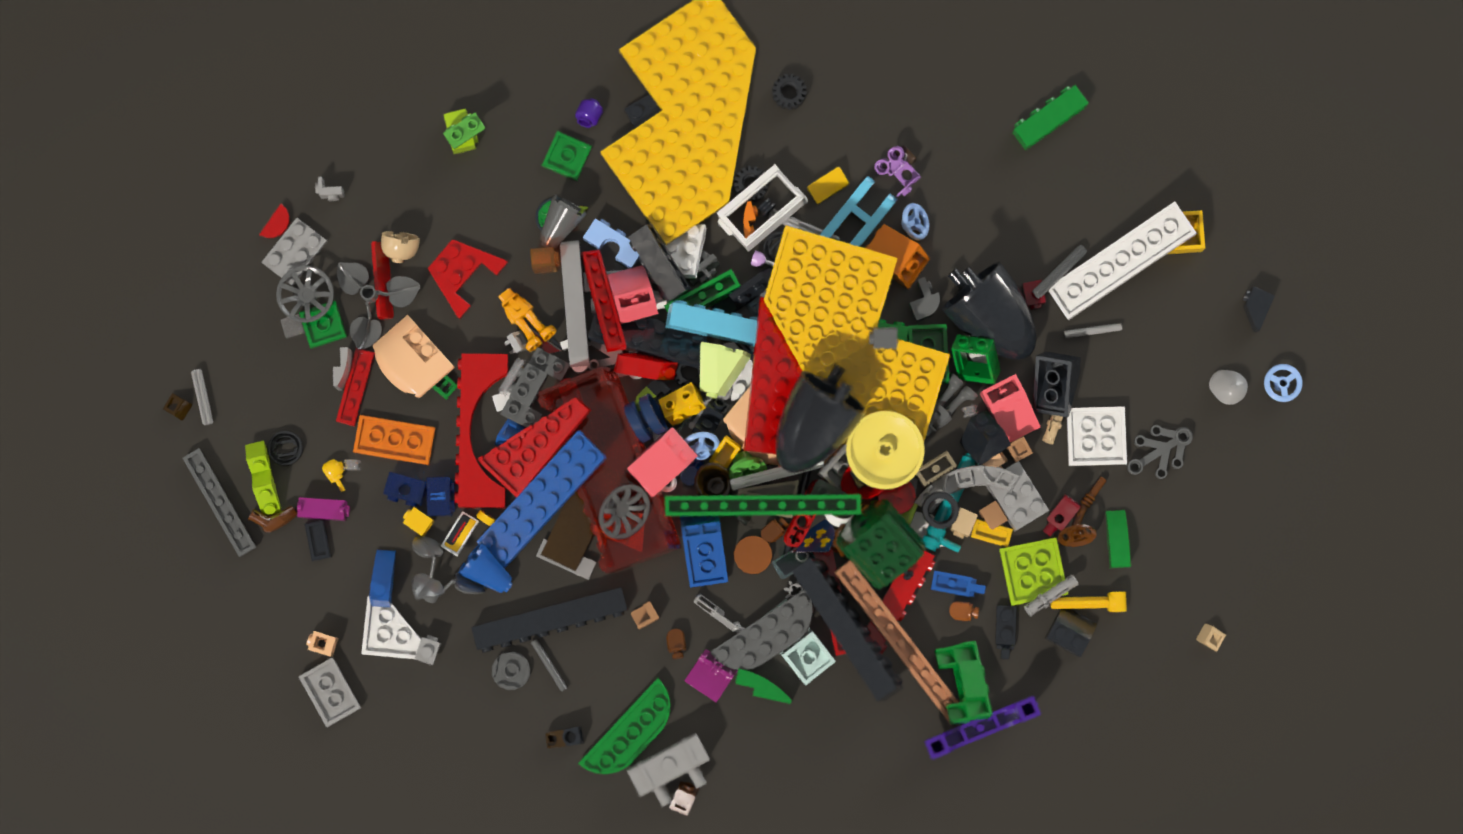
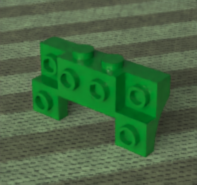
M976 641L936 649L934 653L938 670L953 668L960 703L948 704L946 706L950 725L990 718L992 710L988 697L989 687L988 684H985V668L981 665Z

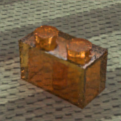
M553 247L530 249L534 274L557 272V267H560V256Z

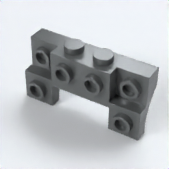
M537 347L529 363L520 368L517 375L519 376L516 383L513 382L508 391L510 393L509 399L500 414L525 428L540 421L543 414L533 410L531 407L549 375L559 381L563 380L570 364Z

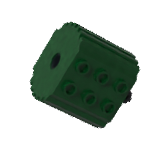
M881 499L878 502L874 501L861 511V514H857L848 521L840 531L836 541V545L872 586L877 589L887 586L902 573L905 580H910L914 572L912 570L908 571V569L918 562L926 549L923 539L887 499Z

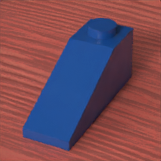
M376 551L369 597L371 606L391 607L396 551Z

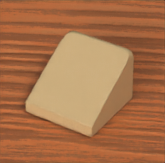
M1204 624L1196 640L1217 652L1226 635L1215 627Z

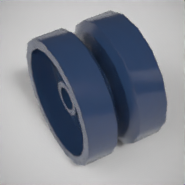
M649 393L639 398V404L633 401L624 406L628 422L642 443L652 439L653 432L660 435L668 430L662 411Z

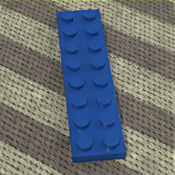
M577 431L477 540V543L484 544L505 569L607 457L581 431Z

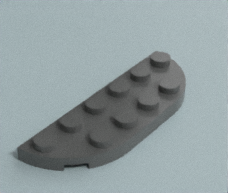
M803 590L710 653L718 662L732 669L748 670L763 665L795 644L806 634L811 625L813 615L811 599Z

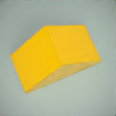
M726 435L709 462L719 463L728 468L736 455L742 450V446Z

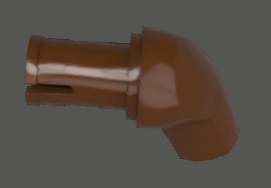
M289 506L281 512L268 517L253 509L248 520L263 527L264 532L270 533L288 524L297 516V513L292 506Z

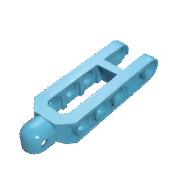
M867 176L820 236L830 238L837 228L841 226L845 218L853 212L866 223L850 242L851 245L860 247L898 199L889 194L870 217L857 206L869 188L875 183L873 179Z

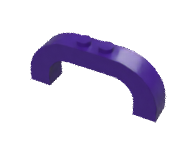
M1034 696L992 712L990 718L972 720L969 723L962 724L929 738L924 742L931 759H935L985 736L1039 716L1041 713Z

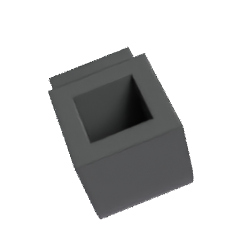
M925 277L917 280L922 298L909 304L915 323L930 318L936 312L940 302L939 292L931 295L933 288L930 281H926Z

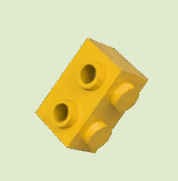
M692 382L659 399L663 414L672 426L683 422L685 419L700 413V411L706 408L699 389Z

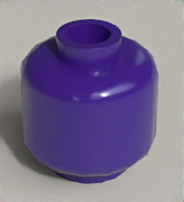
M595 99L582 100L575 113L577 122L586 128L596 126L602 116L603 109Z

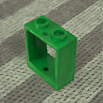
M957 335L951 349L958 378L995 385L1001 369L994 340ZM966 353L986 355L987 364L968 361Z

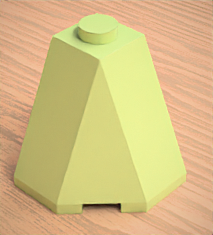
M701 342L700 391L707 393L706 397L710 398L725 397L751 358V354L739 349L734 351V349L719 344Z

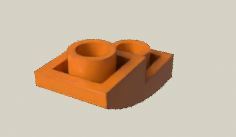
M751 201L747 202L744 212L743 226L745 238L755 232L754 226L749 224L755 223V217H758L756 205L752 206Z

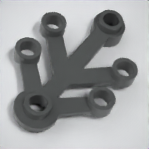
M1159 425L1152 426L1150 434L1153 437L1162 435L1173 438L1167 443L1138 435L1134 439V444L1137 447L1147 446L1156 448V450L1140 460H1131L1127 465L1128 472L1132 475H1138L1142 472L1143 466L1161 456L1159 468L1155 471V476L1158 479H1164L1167 476L1166 468L1170 449L1176 445V455L1171 461V466L1174 469H1180L1183 466L1182 458L1185 446L1189 445L1193 439L1191 430L1186 427H1180L1173 431L1161 428ZM1153 428H1158L1159 434H1154ZM1181 433L1186 435L1185 440L1179 438ZM1138 438L1143 439L1142 445L1137 443ZM1175 460L1180 461L1179 467L1174 465ZM1132 464L1138 466L1137 471L1131 469ZM1159 470L1164 471L1163 477L1158 475Z

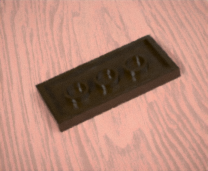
M579 488L564 504L542 550L541 556L576 571L598 525L604 499Z

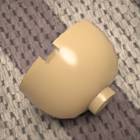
M386 231L382 233L381 248L387 257L392 258V262L403 263V260H409L415 256L418 251L420 238L409 233L400 232V234H394V231Z

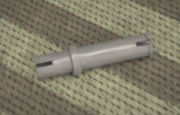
M1071 574L1047 592L1037 595L1036 599L1024 606L1027 614L1031 617L1039 610L1049 607V604L1079 585L1076 578Z

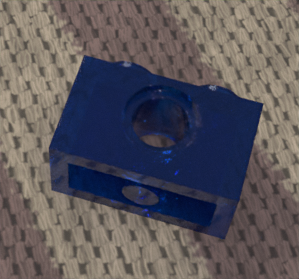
M389 472L383 494L387 496V500L398 502L400 499L406 501L405 505L416 508L417 504L421 506L423 504L428 483ZM407 485L410 487V492L408 495L403 496L400 490L403 486Z

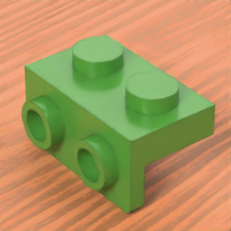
M473 113L472 115H466L458 124L448 127L443 134L452 148L456 149L485 130V126L477 114Z

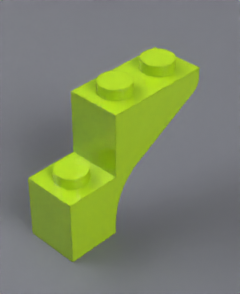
M260 441L245 445L246 461L252 476V489L261 513L268 516L281 512V505L265 442Z

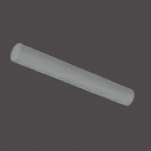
M1121 323L1067 330L1064 331V337L1072 338L1121 331L1122 325Z

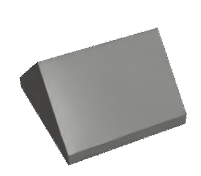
M846 444L842 445L817 473L824 481L840 490L842 476L849 467L846 456Z

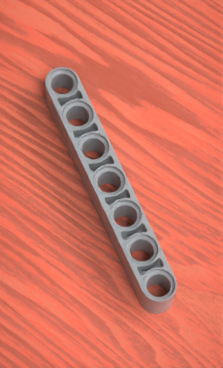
M579 240L561 242L560 252L570 367L590 366Z

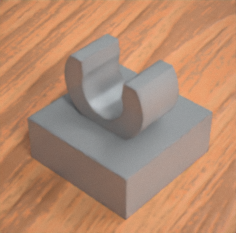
M522 330L507 336L508 340L505 342V346L511 344L513 347L510 354L527 350L525 346L528 341Z

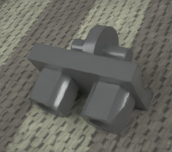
M706 251L702 252L697 278H688L693 286L699 281L703 284L707 280H712V276L717 273L716 268L720 264L714 254L710 255Z

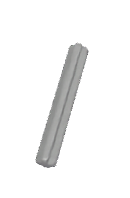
M772 209L769 213V218L775 215L778 211ZM791 216L782 223L786 226L817 235L823 232L822 229ZM832 235L830 237L831 239L840 241V238L836 235Z

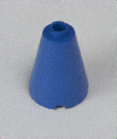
M479 543L473 549L466 562H463L458 571L461 576L499 593L507 592L513 584L509 573L482 543Z

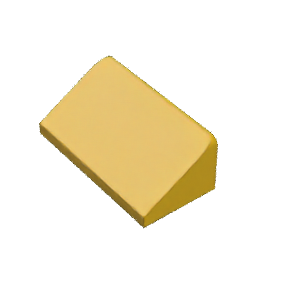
M837 167L810 184L807 190L818 205L849 185V182L841 168Z

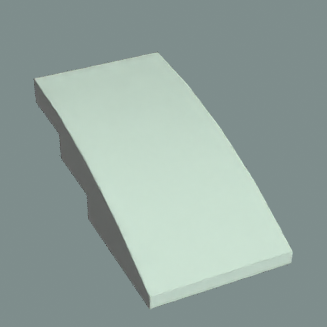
M785 599V600L782 601L780 604H778L775 608H773L771 611H773L774 609H776L777 607H779L780 605H782L783 603H785V602L788 601V600ZM810 628L799 641L780 653L805 685L836 662Z

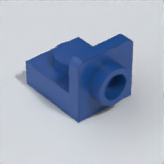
M507 419L497 435L495 445L500 446L509 438L524 430L525 427Z

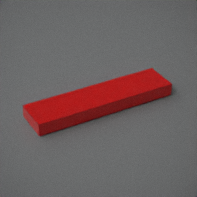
M355 349L336 422L355 427L374 360V352Z

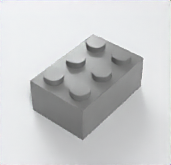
M1019 461L1006 468V470L1020 476L1011 493L996 487L986 486L1008 519V523L1014 532L1049 511Z

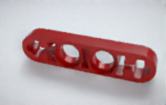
M815 479L810 483L805 495H810L814 484L819 479ZM794 515L784 535L785 544L789 547L800 546L816 515ZM800 516H804L806 519L804 527L798 525L797 521ZM790 535H795L797 541L791 543Z

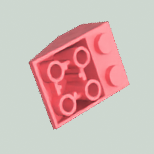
M642 265L607 275L621 324L658 314L646 269Z
M1016 374L981 391L980 396L990 415L1005 431L1010 443L1040 428L1029 399Z

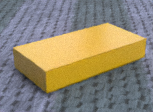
M976 519L971 538L1008 547L1013 529L1000 525L991 530L986 521Z

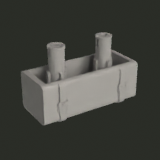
M695 732L645 760L637 762V764L629 767L627 772L640 797L654 791L661 807L672 802L664 785L684 773H689L695 787H701L707 782L699 767L710 759Z

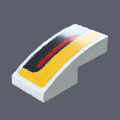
M462 511L441 547L458 556L479 521Z

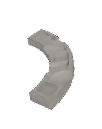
M978 465L960 468L943 475L939 480L930 484L914 503L922 507L925 498L931 493L941 491L951 495L961 489L973 486H991L1011 493L1020 476L1000 467ZM944 499L934 500L929 506V512L932 514Z

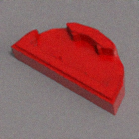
M282 204L279 205L259 234L260 236L275 238L282 236L287 231L290 224L289 214Z

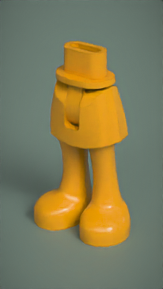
M508 288L499 295L498 298L502 301V307H504L511 324H516L525 334L528 341L525 347L529 352L542 346L543 342L533 333L525 322V318L538 331L544 342L548 341L556 333L557 329L553 325H543L533 313V306L519 296L518 293H514L511 288Z

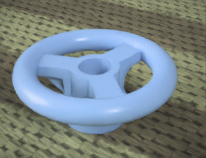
M916 203L908 204L902 214V227L912 239L922 240L929 231L928 216L920 205ZM913 209L912 214L908 216L909 211ZM919 213L922 216L924 227L919 219ZM913 230H917L921 234L917 235L913 232Z
M1275 365L1265 375V390L1276 401H1291L1301 392L1302 377L1298 370L1291 365ZM1278 370H1288L1291 372L1287 377L1273 375ZM1296 378V389L1292 394L1288 395L1287 389L1290 386V381ZM1280 380L1285 381L1286 385L1284 387L1280 385ZM1270 381L1274 382L1273 386L1275 390L1281 392V396L1272 391Z
M697 432L689 435L684 440L689 444L692 440L699 438L695 445L690 446L698 455L695 458L698 460H704L713 455L720 445L717 436L709 432ZM705 438L711 439L714 445H707Z

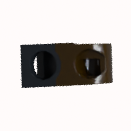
M582 726L545 733L547 749L584 744Z

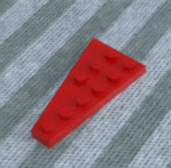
M575 397L557 408L553 413L541 418L537 423L525 428L509 438L505 443L495 447L489 453L476 460L517 498L543 470L591 410L579 398Z

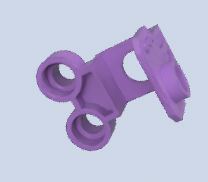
M894 146L888 151V158L890 160L883 158L875 164V170L878 174L884 175L888 173L890 176L894 174L905 186L896 195L897 197L901 194L906 196L912 190L911 186L921 178L915 169L907 161L903 160L905 152L900 146ZM896 150L900 152L899 157L895 155ZM882 163L887 164V169L882 167ZM904 170L911 171L912 178L910 180L903 179L902 172Z

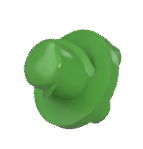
M743 451L738 453L735 459H733V465L729 469V477L733 479L765 471L767 466L763 459L753 457L749 452Z

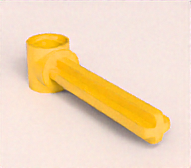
M1109 592L1107 596L1059 597L1050 603L1052 609L1107 608L1109 612L1127 611L1126 592Z

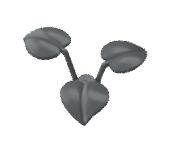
M338 263L337 278L341 289L350 295H355L360 290L361 297L366 301L368 319L358 317L350 326V335L357 349L362 350L372 346L378 341L382 333L381 323L377 320H371L370 303H374L378 299V295L389 296L392 305L401 308L406 307L414 301L420 289L418 282L408 277L398 276L387 282L386 288L388 292L376 291L373 286L366 285L369 281V272L363 265L358 263Z
M425 536L414 537L412 541L413 550L422 557L432 558L430 575L417 574L413 578L412 587L416 600L423 598L429 603H436L439 596L444 594L446 589L452 584H455V588L463 593H485L483 585L465 578L459 573L455 574V579H452L442 587L441 582L433 579L436 562L435 556H442L443 548L432 538Z

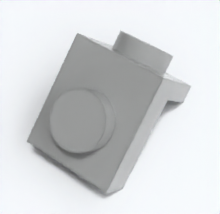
M318 177V182H315V191L321 199L328 198V201H338L339 198L344 197V189L341 186L325 187L323 177Z
M427 635L426 638L421 637L415 660L434 665L442 643L437 642L438 638Z

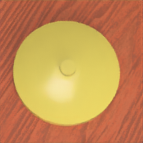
M879 411L862 418L850 434L846 445V456L852 472L863 483L878 489H892L904 485L916 475L923 462L924 443L920 431L907 417L896 412Z

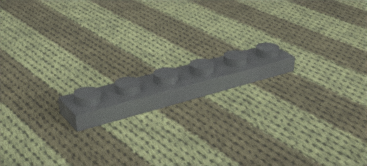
M198 448L183 457L185 464L238 556L242 557L256 549L254 541L201 449Z

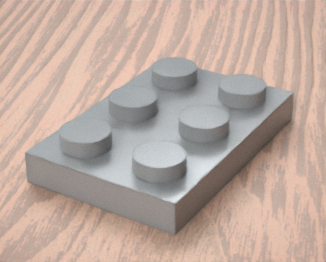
M296 218L262 263L282 278L283 275L295 267L309 266L328 241ZM304 271L296 272L298 277H300ZM292 275L286 280L291 286L296 283Z
M333 657L299 676L326 727L361 709Z

